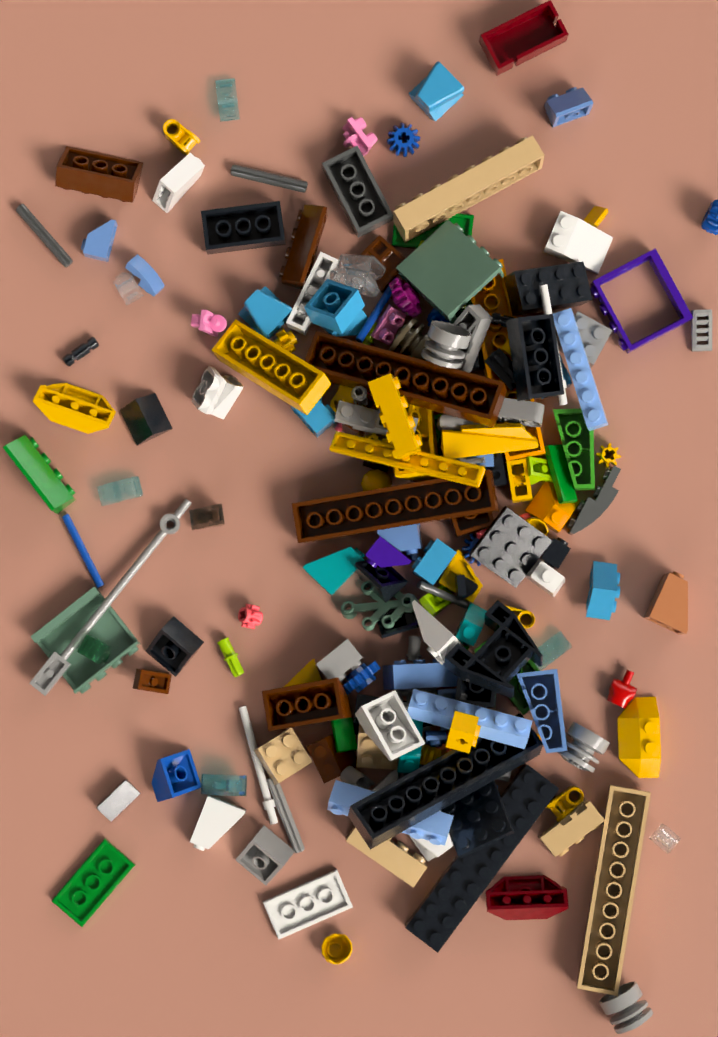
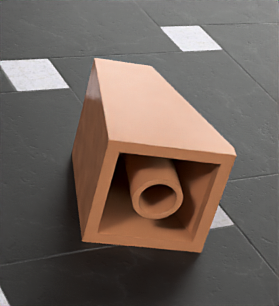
M673 571V573L670 572L662 576L644 618L679 635L687 634L688 581L683 579L684 576Z

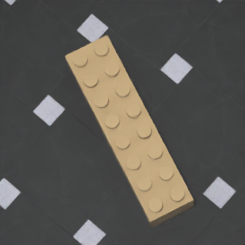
M534 136L521 138L516 142V145L504 147L496 156L490 155L483 159L481 164L469 166L461 175L455 174L447 180L448 182L442 185L436 184L428 193L424 195L420 193L412 199L413 201L398 205L394 210L393 223L404 242H408L425 231L452 218V216L463 212L540 170L545 155Z

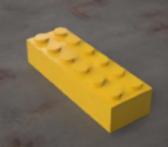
M236 319L212 348V352L220 362L305 415H308L331 385L325 373Z

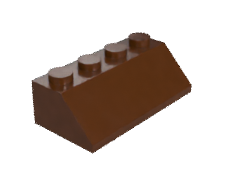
M66 146L57 164L55 186L65 190H75L84 194H94L103 198H113L122 202L133 203L139 186L143 162Z
M304 205V209L299 210L296 220L299 222L297 229H293L291 240L294 241L292 247L287 248L285 258L288 260L286 266L282 265L279 277L282 278V284L303 289L310 274L327 220V207Z
M339 678L262 691L268 731L352 717L349 698Z

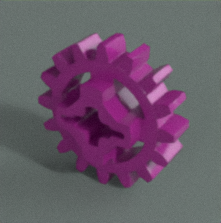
M398 277L389 283L393 301L403 313L407 312L412 318L422 313V308L419 306V302H421L418 298L419 295L408 282L404 284L402 279L400 280Z

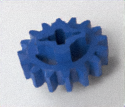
M376 661L369 666L363 663L346 676L348 682L343 685V688L347 695L354 689L359 693L377 679L374 674L381 667Z

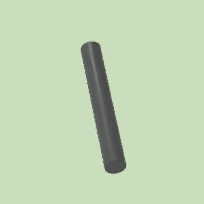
M421 580L417 583V588L465 609L469 607L470 603L467 600L459 601L457 596Z

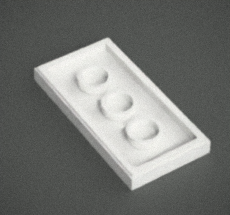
M337 869L263 901L278 940L353 907Z

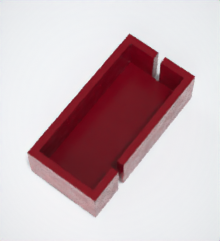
M551 0L480 35L479 43L496 76L512 69L513 64L518 66L567 41L569 34L562 20H557L559 15Z

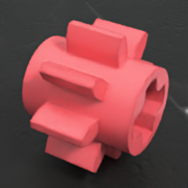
M246 604V607H242L239 610L238 620L242 622V627L255 629V625L261 624L263 614L259 611V606Z

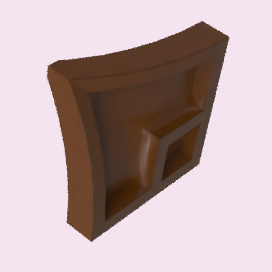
M379 235L352 264L383 294L389 283L398 274L396 267L406 258Z

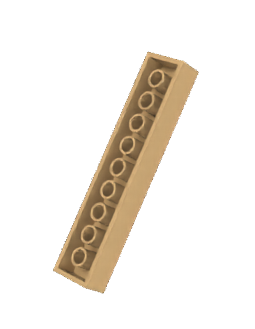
M614 785L609 787L577 989L618 996L651 792Z

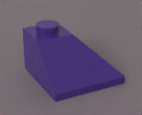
M381 536L365 554L368 557L366 561L374 568L377 566L382 568L408 565L412 562V560Z

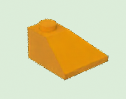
M545 481L525 509V512H528L534 518L544 521L548 528L555 533H559L580 501L559 504L554 484Z

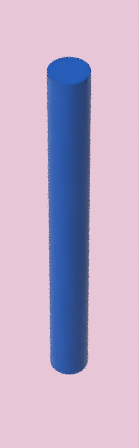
M390 284L355 338L357 342L362 343L390 299L392 293L389 287Z
M69 514L64 515L62 519L96 587L104 586Z

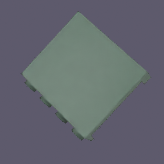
M447 220L401 262L396 269L401 278L408 282L448 322L453 324L457 319L455 315L457 311L497 274L502 278L504 274L501 269L503 266L496 258L492 260L489 257L488 251L482 246L479 248L471 235L466 236L463 233V229L457 223L453 224Z
M97 587L91 588L30 637L40 646L48 658L54 652L61 655L105 600L104 596ZM111 605L66 660L71 665L62 676L73 688L75 694L79 692L81 694L85 693L91 688V682L95 679L100 681L107 675L105 671L110 667L115 669L123 662L122 658L128 654L130 657L139 650L137 646L141 643Z

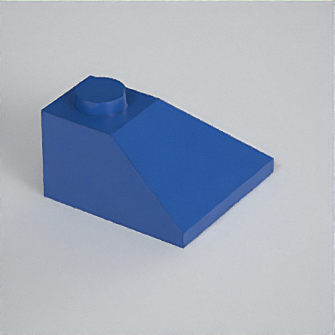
M190 749L157 760L151 782L157 802L202 788Z

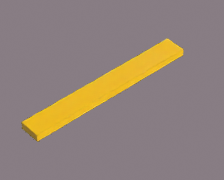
M339 431L335 432L329 448L331 452L477 488L480 487L486 470L484 466L422 451L398 460L393 457L392 451L395 449L389 443Z

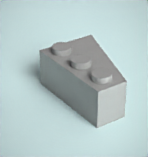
M480 304L468 305L453 323L472 334L468 347L460 349L465 353V357L461 359L463 361L461 368L457 369L468 373L472 371L493 319Z

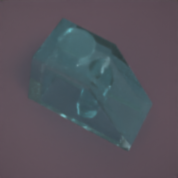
M202 774L201 794L246 796L247 776Z

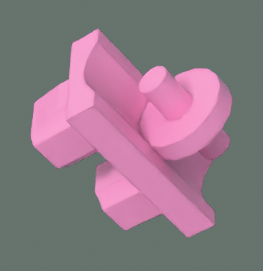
M351 117L347 120V123L342 128L345 132L343 136L346 139L343 145L345 148L358 146L362 155L365 156L378 139L372 132L367 135L364 134L362 130L366 128V122L362 117L355 120Z
M389 305L383 316L378 317L379 322L371 336L387 345L391 344L397 330L405 322L407 314Z
M201 310V315L192 314L191 326L198 327L200 331L211 336H218V332H222L226 328L227 321L221 315H215L208 310Z

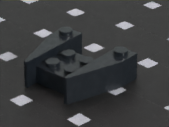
M497 600L485 613V625L495 633L474 655L457 643L445 656V667L464 681L513 698L514 686L509 683L510 680L529 660H532L541 667L543 655L514 612Z

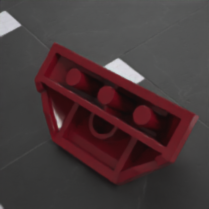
M545 875L504 876L485 893L487 912L504 920L548 919L569 909L567 888L561 887Z

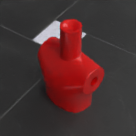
M627 670L623 680L613 678L609 686L607 701L626 709L637 691V688L630 685L634 672Z

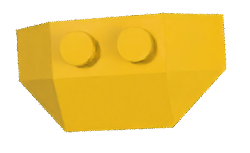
M68 383L51 384L48 386L40 385L33 399V403L50 421L87 434L109 428L116 413L103 395Z
M635 697L617 718L618 759L638 778L659 777L661 763L660 717L656 697Z

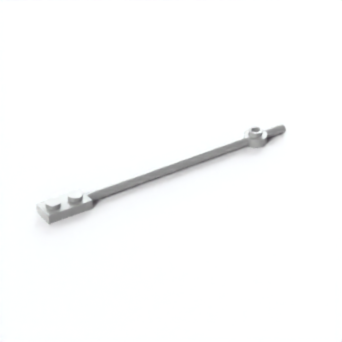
M185 499L174 514H166L161 518V530L61 655L54 652L29 684L44 696L50 692L71 664L66 661L165 536L167 534H175L180 529L179 519L192 504L189 500ZM169 521L174 522L172 528L167 527Z

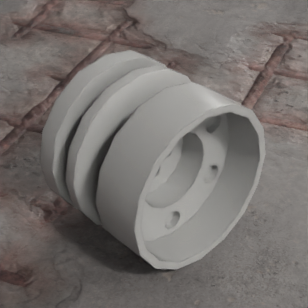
M432 321L427 335L434 341L429 340L424 343L425 348L422 350L421 356L439 366L454 369L461 368L463 363L461 359H464L465 353L460 349L468 347L472 334L468 330L448 322Z
M573 722L567 734L574 740L572 743L566 741L568 751L557 753L575 767L593 773L595 768L589 765L588 762L591 760L599 764V760L593 756L594 752L604 755L610 743L585 727Z
M636 981L619 986L618 996L606 994L599 1001L606 1015L616 1013L610 1019V1023L615 1025L614 1030L617 1034H622L639 1027L653 1015L652 1009L647 1007L648 1002L646 1000L637 1002L643 993Z

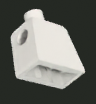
M537 560L525 576L552 597H555L565 583L564 576L541 560Z

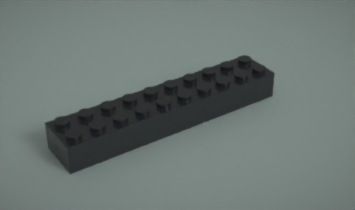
M521 713L515 715L517 717L524 718ZM532 728L525 749L478 737L476 747L471 746L470 753L454 749L354 803L350 806L348 817L371 850L539 756L543 743Z
M525 763L501 795L515 833L463 858H459L456 855L406 922L405 928L438 953L547 807L559 788Z

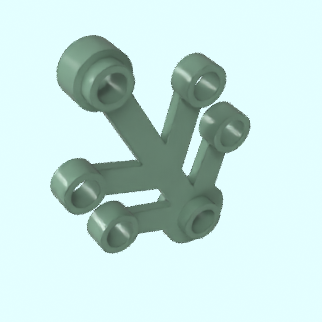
M363 583L361 586L363 594L369 595L377 602L354 604L351 601H346L341 606V613L344 618L353 619L358 612L376 611L371 617H366L362 620L363 628L366 631L373 630L375 624L382 618L384 628L391 629L404 613H412L414 611L412 602L414 600L418 602L413 594H403L399 591L393 596L397 600H388L385 603L371 589L365 590L368 586ZM390 609H396L391 615H385ZM387 620H391L389 624H385ZM367 622H371V625L366 626L365 624Z

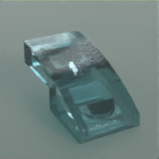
M235 78L215 80L220 122L240 119Z
M138 476L97 486L101 506L143 496Z
M561 631L538 647L543 655L541 667L536 663L535 665L540 671L572 648V645Z

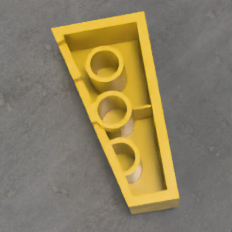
M390 373L368 382L377 409H380V420L384 428L388 430L386 432L387 440L391 447L395 449L392 451L393 457L399 460L422 451L420 448L423 445L419 434H415L413 429L416 426L413 416H408L406 408L409 407L407 400L399 392L401 384L398 377H394Z

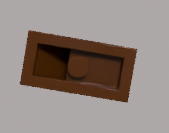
M136 668L133 689L168 694L172 674Z

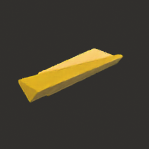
M521 423L495 424L494 428L482 424L460 425V431L442 430L441 433L443 457L451 459L535 449L539 445L536 437L532 436Z

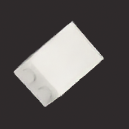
M560 211L543 252L569 263L584 261L586 270L598 274L613 237L575 216Z
M414 600L412 605L424 642L429 646L426 650L443 665L445 663V656L457 643L461 646L463 645L447 628Z
M396 690L361 706L355 713L364 732L389 761L425 744Z

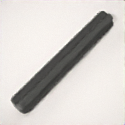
M235 164L231 168V175L302 193H305L308 183L306 181Z
M24 204L19 205L16 208V212L66 268L73 263L71 257Z

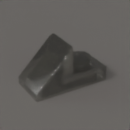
M222 504L189 510L192 530L218 527L225 524Z

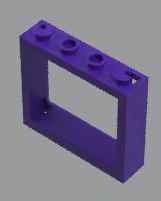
M656 248L597 278L590 284V291L595 299L598 298L601 304L599 307L604 316L607 315L610 320V329L613 330V333H617L619 337L618 343L623 351L626 350L627 353L644 346L693 319ZM649 261L680 319L631 344L600 286Z

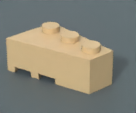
M584 799L564 819L554 823L538 837L553 856L559 855L561 857L569 851L571 845L581 842L586 834L597 829L605 819L589 800Z

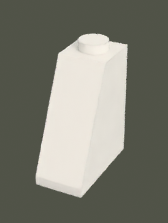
M189 153L160 179L152 201L168 213L201 176L205 165L199 158Z
M208 795L190 840L191 843H194L193 847L202 851L205 848L210 849L245 814L246 809Z

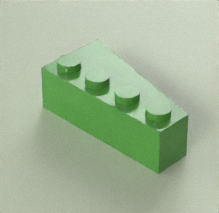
M581 408L553 409L575 491L595 490L594 430L589 431L587 429Z

